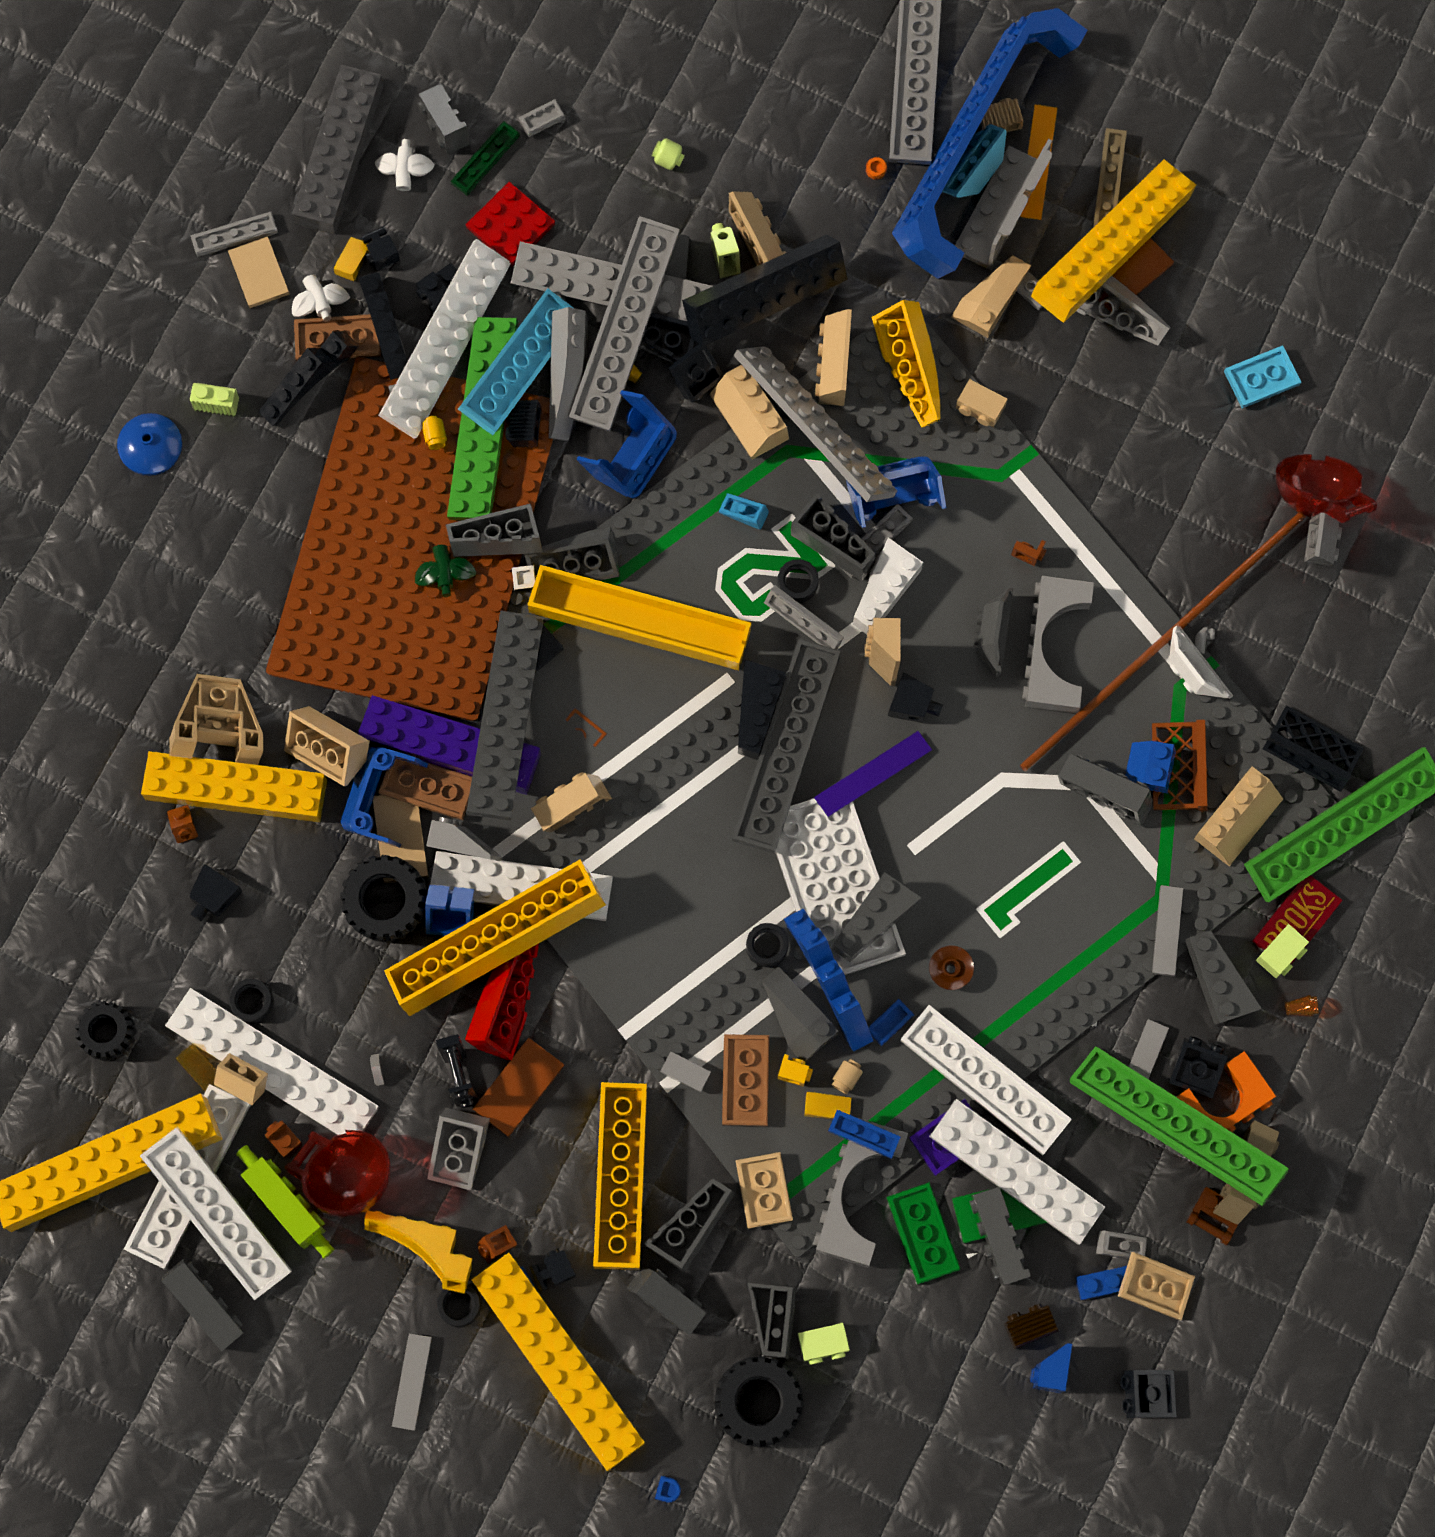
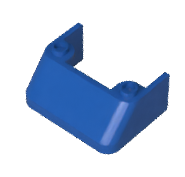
M622 390L620 394L632 406L626 416L627 425L632 429L626 441L611 463L605 459L596 461L578 456L576 460L596 480L626 497L636 498L641 494L675 442L677 432L675 427L645 395Z
M925 456L877 466L883 476L889 479L897 490L893 498L866 502L846 480L855 517L862 528L866 527L865 521L873 519V516L877 514L876 509L914 500H917L924 506H932L938 502L942 509L946 508L942 477L931 460Z
M370 747L368 748L367 761L355 776L341 818V825L344 830L400 848L401 843L371 833L373 819L368 813L382 771L390 769L395 759L427 768L428 763L416 757L387 748Z

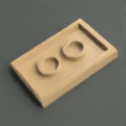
M268 237L228 250L249 309L290 295Z
M781 1152L736 1160L748 1229L793 1221Z
M1131 1252L1118 1297L1177 1320H1182L1195 1276L1138 1253Z

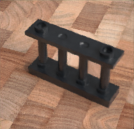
M456 1034L436 1040L437 1048L444 1062H449L455 1087L448 1090L456 1107L467 1108L473 1106L474 1102L478 1101V1097L472 1084L466 1083L461 1062H463V1058L467 1057L459 1035Z

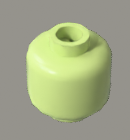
M663 139L662 142L658 141L652 153L654 162L668 170H672L676 165L680 166L684 158V154H681L682 146L669 139Z

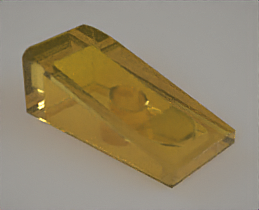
M193 1043L189 1044L175 1059L206 1092L209 1084L214 1085L216 1069Z

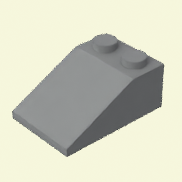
M1319 513L1310 519L1304 563L1331 566L1334 564V561L1338 560L1339 548H1336L1337 540H1340L1342 527H1339V520L1326 513Z
M440 817L439 821H431L426 846L495 861L503 859L501 855L469 829L459 826V821Z
M445 1108L439 1116L427 1179L472 1190L490 1118Z

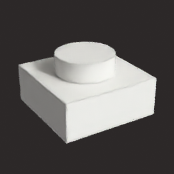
M534 565L512 568L514 590L532 588L536 580Z

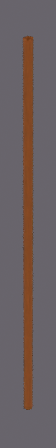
M1299 511L1020 764V767L1026 772L1163 648L1172 639V632L1175 626H1180L1182 629L1185 628L1305 519V514Z

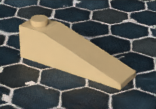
M1012 255L961 299L951 318L988 338L1031 265Z

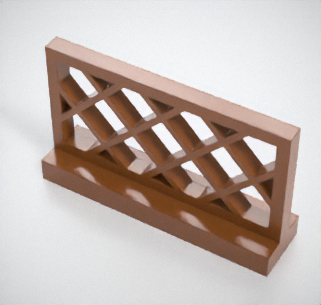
M1205 720L1152 723V741L1168 743L1175 736L1183 744L1175 754V758L1183 767L1176 774L1171 773L1173 777L1170 779L1169 785L1176 779L1184 787L1176 796L1168 789V794L1173 797L1168 804H1158V796L1162 792L1153 791L1154 810L1199 809V811H1208ZM1182 728H1192V736L1186 742L1177 734ZM1157 729H1167L1171 735L1162 742L1157 737ZM1185 747L1193 753V757L1187 763L1178 756ZM1186 768L1193 774V779L1187 785L1178 777ZM1188 790L1194 796V803L1184 804L1179 797Z

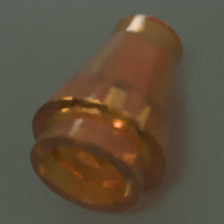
M1307 995L1290 1002H1285L1286 1015L1314 1017L1313 1014H1319L1316 996L1311 997V995Z

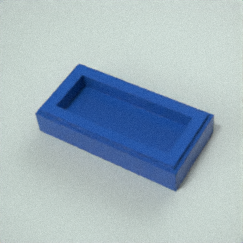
M898 999L868 1027L871 1036L882 1047L914 1017V1014Z

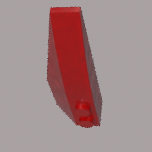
M539 943L493 969L480 996L465 1040L478 1050L506 1060L513 1059L527 1018V1012L524 1010L526 1000H530L531 991H528L530 978L534 977L535 969H533L532 963L533 958L537 957Z

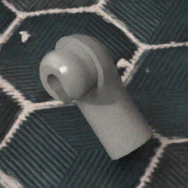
M1204 627L1196 634L1195 646L1202 655L1205 654L1207 639H1215V629L1213 628L1208 629V627Z

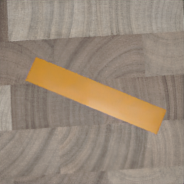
M1034 106L1028 155L1036 159L1039 157L1048 139L1053 142L1057 115L1056 107ZM1049 163L1036 188L1030 195L1020 217L1042 219Z

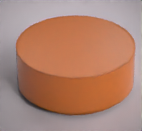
M874 157L867 162L866 173L871 179L879 180L886 175L887 164L882 158Z

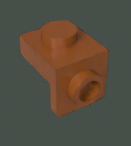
M188 804L167 811L170 827L177 843L198 837Z

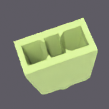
M723 223L713 225L711 247L720 278L741 274L739 249L732 228H725Z

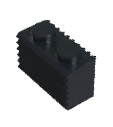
M519 400L509 413L510 425L506 428V439L512 447H538L542 406L538 400Z

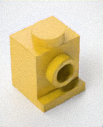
M784 1054L777 1079L804 1087L805 1081L810 1082L813 1069L805 1065L806 1062L797 1058H793L792 1061L788 1060L789 1055Z

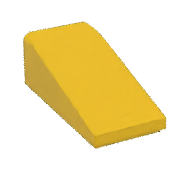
M350 237L335 264V275L355 282L366 257L365 254L368 252L366 245L369 243L364 244L363 241Z
M807 1092L804 1116L833 1119L837 1110L850 1115L852 1098Z

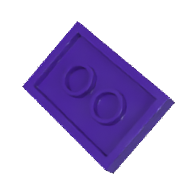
M966 1099L960 1101L972 1110ZM946 1112L909 1137V1140L934 1176L959 1159L929 1137Z

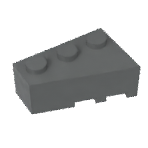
M642 1266L627 1286V1289L644 1300L643 1302L658 1311L681 1331L690 1335L706 1314L701 1309L703 1304L694 1297H691L689 1300L683 1295L685 1290L676 1283L673 1286L666 1281L668 1277L659 1269H656L654 1272Z
M747 1283L750 1290L762 1355L768 1358L789 1360L797 1290L793 1287Z

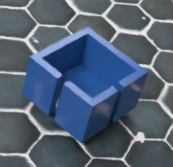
M429 884L425 904L426 934L446 936L474 920V889L454 887V890H450L449 886Z

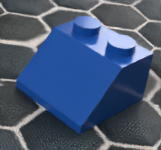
M1156 741L1133 742L1125 776L1134 783H1144L1149 787L1150 791L1168 793L1176 754L1174 744Z
M1065 1344L1037 1364L1034 1369L1032 1368L1030 1382L1033 1383V1389L1056 1393L1066 1391L1072 1344Z

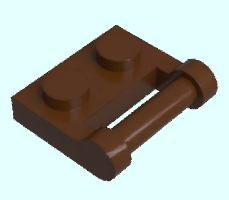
M1205 1187L1186 1223L1198 1226L1220 1239V1242L1227 1246L1238 1225L1213 1213L1215 1206L1224 1197ZM1200 1211L1227 1226V1230L1224 1232L1198 1217Z

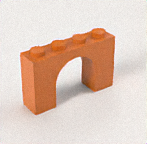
M1245 1051L1227 1062L1224 1066V1070L1237 1087L1240 1096L1239 1106L1233 1115L1216 1117L1209 1114L1203 1109L1189 1088L1176 1097L1233 1132L1236 1130L1235 1124L1240 1121L1245 1124L1255 1117L1253 1112L1259 1108L1263 1112L1272 1106L1271 1100L1276 1097Z

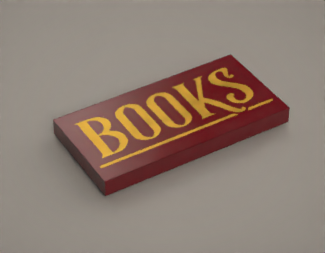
M1310 875L1296 885L1252 942L1262 950H1265L1288 924L1310 942L1342 902V899ZM1295 957L1290 964L1292 965L1297 958Z

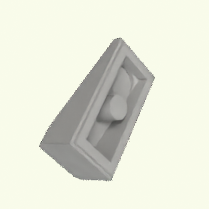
M1106 1230L1099 1231L1096 1254L1126 1259L1130 1258L1131 1252L1145 1256L1147 1238Z

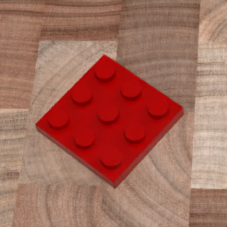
M508 182L466 223V228L485 245L510 261V266L513 267L520 242L535 245L555 225V221L511 182Z

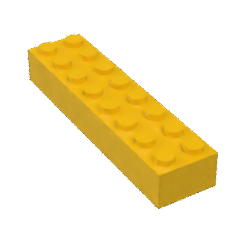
M149 751L141 795L147 801L179 805L188 804L194 807L320 822L327 778L324 774L198 757H192V759L169 756L167 753Z
M601 1082L594 1269L640 1270L647 1084Z

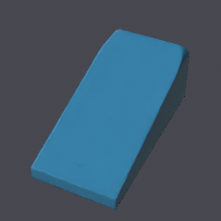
M727 493L719 513L761 530L769 510L764 504Z

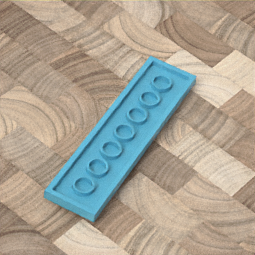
M547 289L458 410L493 436L551 357L552 311L573 307L550 289Z

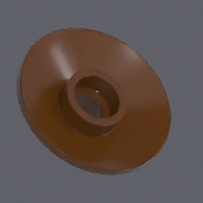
M953 945L944 946L932 955L929 962V973L932 980L939 987L946 990H957L966 986L971 980L974 973V963L969 953L963 948ZM953 966L955 972L949 973L947 967Z

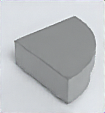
M379 1054L371 1055L370 1062L376 1086L383 1085L384 1078Z

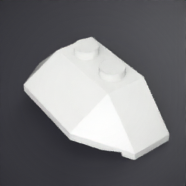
M1175 626L1172 632L1169 660L1172 663L1170 667L1177 676L1181 675L1185 680L1183 684L1190 693L1194 692L1198 695L1229 699L1233 697L1232 693L1180 626Z

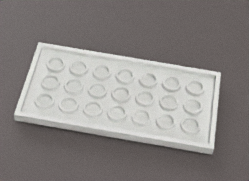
M815 799L790 806L776 849V855L795 911L798 912L804 909L815 926L819 927L828 940L834 959L844 972V975L905 956L906 953L896 924L891 926L888 931L878 937L851 962L832 950L833 943L880 878L853 801L829 817Z

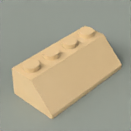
M733 191L729 193V213L756 266L785 254L786 252H782L779 246L781 243L776 233L773 234L770 229L772 226L768 216H764L761 211L762 205L758 198L755 199L752 192Z
M851 309L825 316L824 324L820 323L819 336L823 337V344L819 343L818 356L822 357V363H817L816 376H820V384L816 383L815 396L819 397V404L844 406Z
M742 365L727 372L712 390L710 397L750 458L754 459L789 440L786 424L752 375Z
M873 618L872 625H868L865 657H869V665L890 686H895L900 666V618Z
M310 706L290 711L284 751L339 784L347 786L367 761L369 740Z
M1252 766L1194 839L1230 866L1281 803L1283 797L1272 782Z

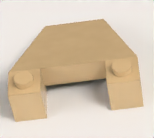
M203 674L196 675L174 723L170 736L169 756L192 759L197 742L235 747L236 762L253 765L259 764L263 753V732L240 679Z

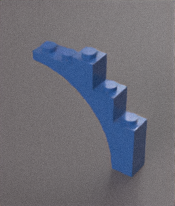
M804 909L784 918L786 926L817 977L839 1023L843 1036L853 1052L873 1042L861 1006L850 991L844 972L834 959L828 940L819 927L815 926Z

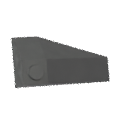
M780 967L762 980L787 1045L798 1059L806 1062L838 1035L836 1027Z

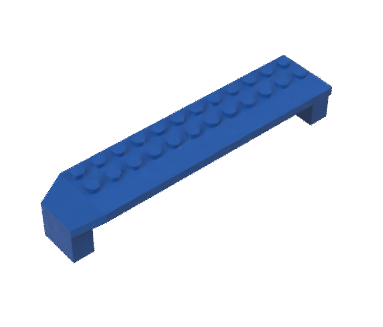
M1059 8L1033 12L1026 17L1023 16L1017 23L1013 22L1004 31L892 232L907 258L937 279L955 271L965 253L941 236L934 205L1023 45L1037 41L1061 58L1079 47L1087 32L1086 28Z

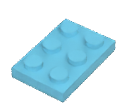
M1283 345L1224 370L1241 408L1301 384V380Z

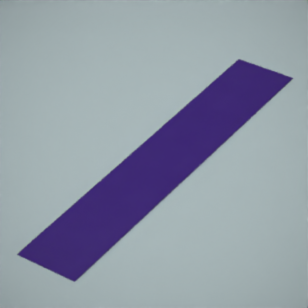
M917 731L821 792L814 799L829 817L932 749L920 732Z

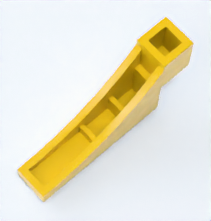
M367 1210L364 1230L381 1234L406 1246L432 1268L442 1282V1289L465 1294L472 1268V1258L463 1254H452L456 1243L455 1229L448 1226L432 1225L426 1221H414L403 1216H391L381 1211L373 1212Z

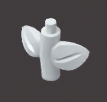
M403 139L402 146L398 148V155L393 153L384 154L375 161V166L382 174H396L397 190L410 191V174L419 177L424 176L434 168V163L424 155H413L410 140Z
M309 275L303 279V284L307 291L299 293L295 297L292 304V314L294 317H302L316 310L317 315L322 317L324 322L331 320L329 304H342L348 301L350 296L340 285L331 283L322 287L316 275Z

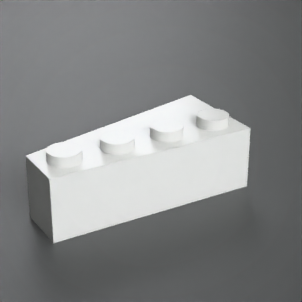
M890 538L885 543L854 615L853 625L865 634H867L868 625H872L873 618H885L922 571L923 562Z

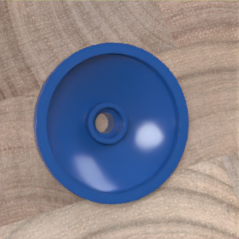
M154 413L142 414L134 417L124 425L118 436L117 449L122 462L131 471L141 475H157L170 469L178 460L182 451V437L177 426L167 417ZM145 437H151L149 441H144Z

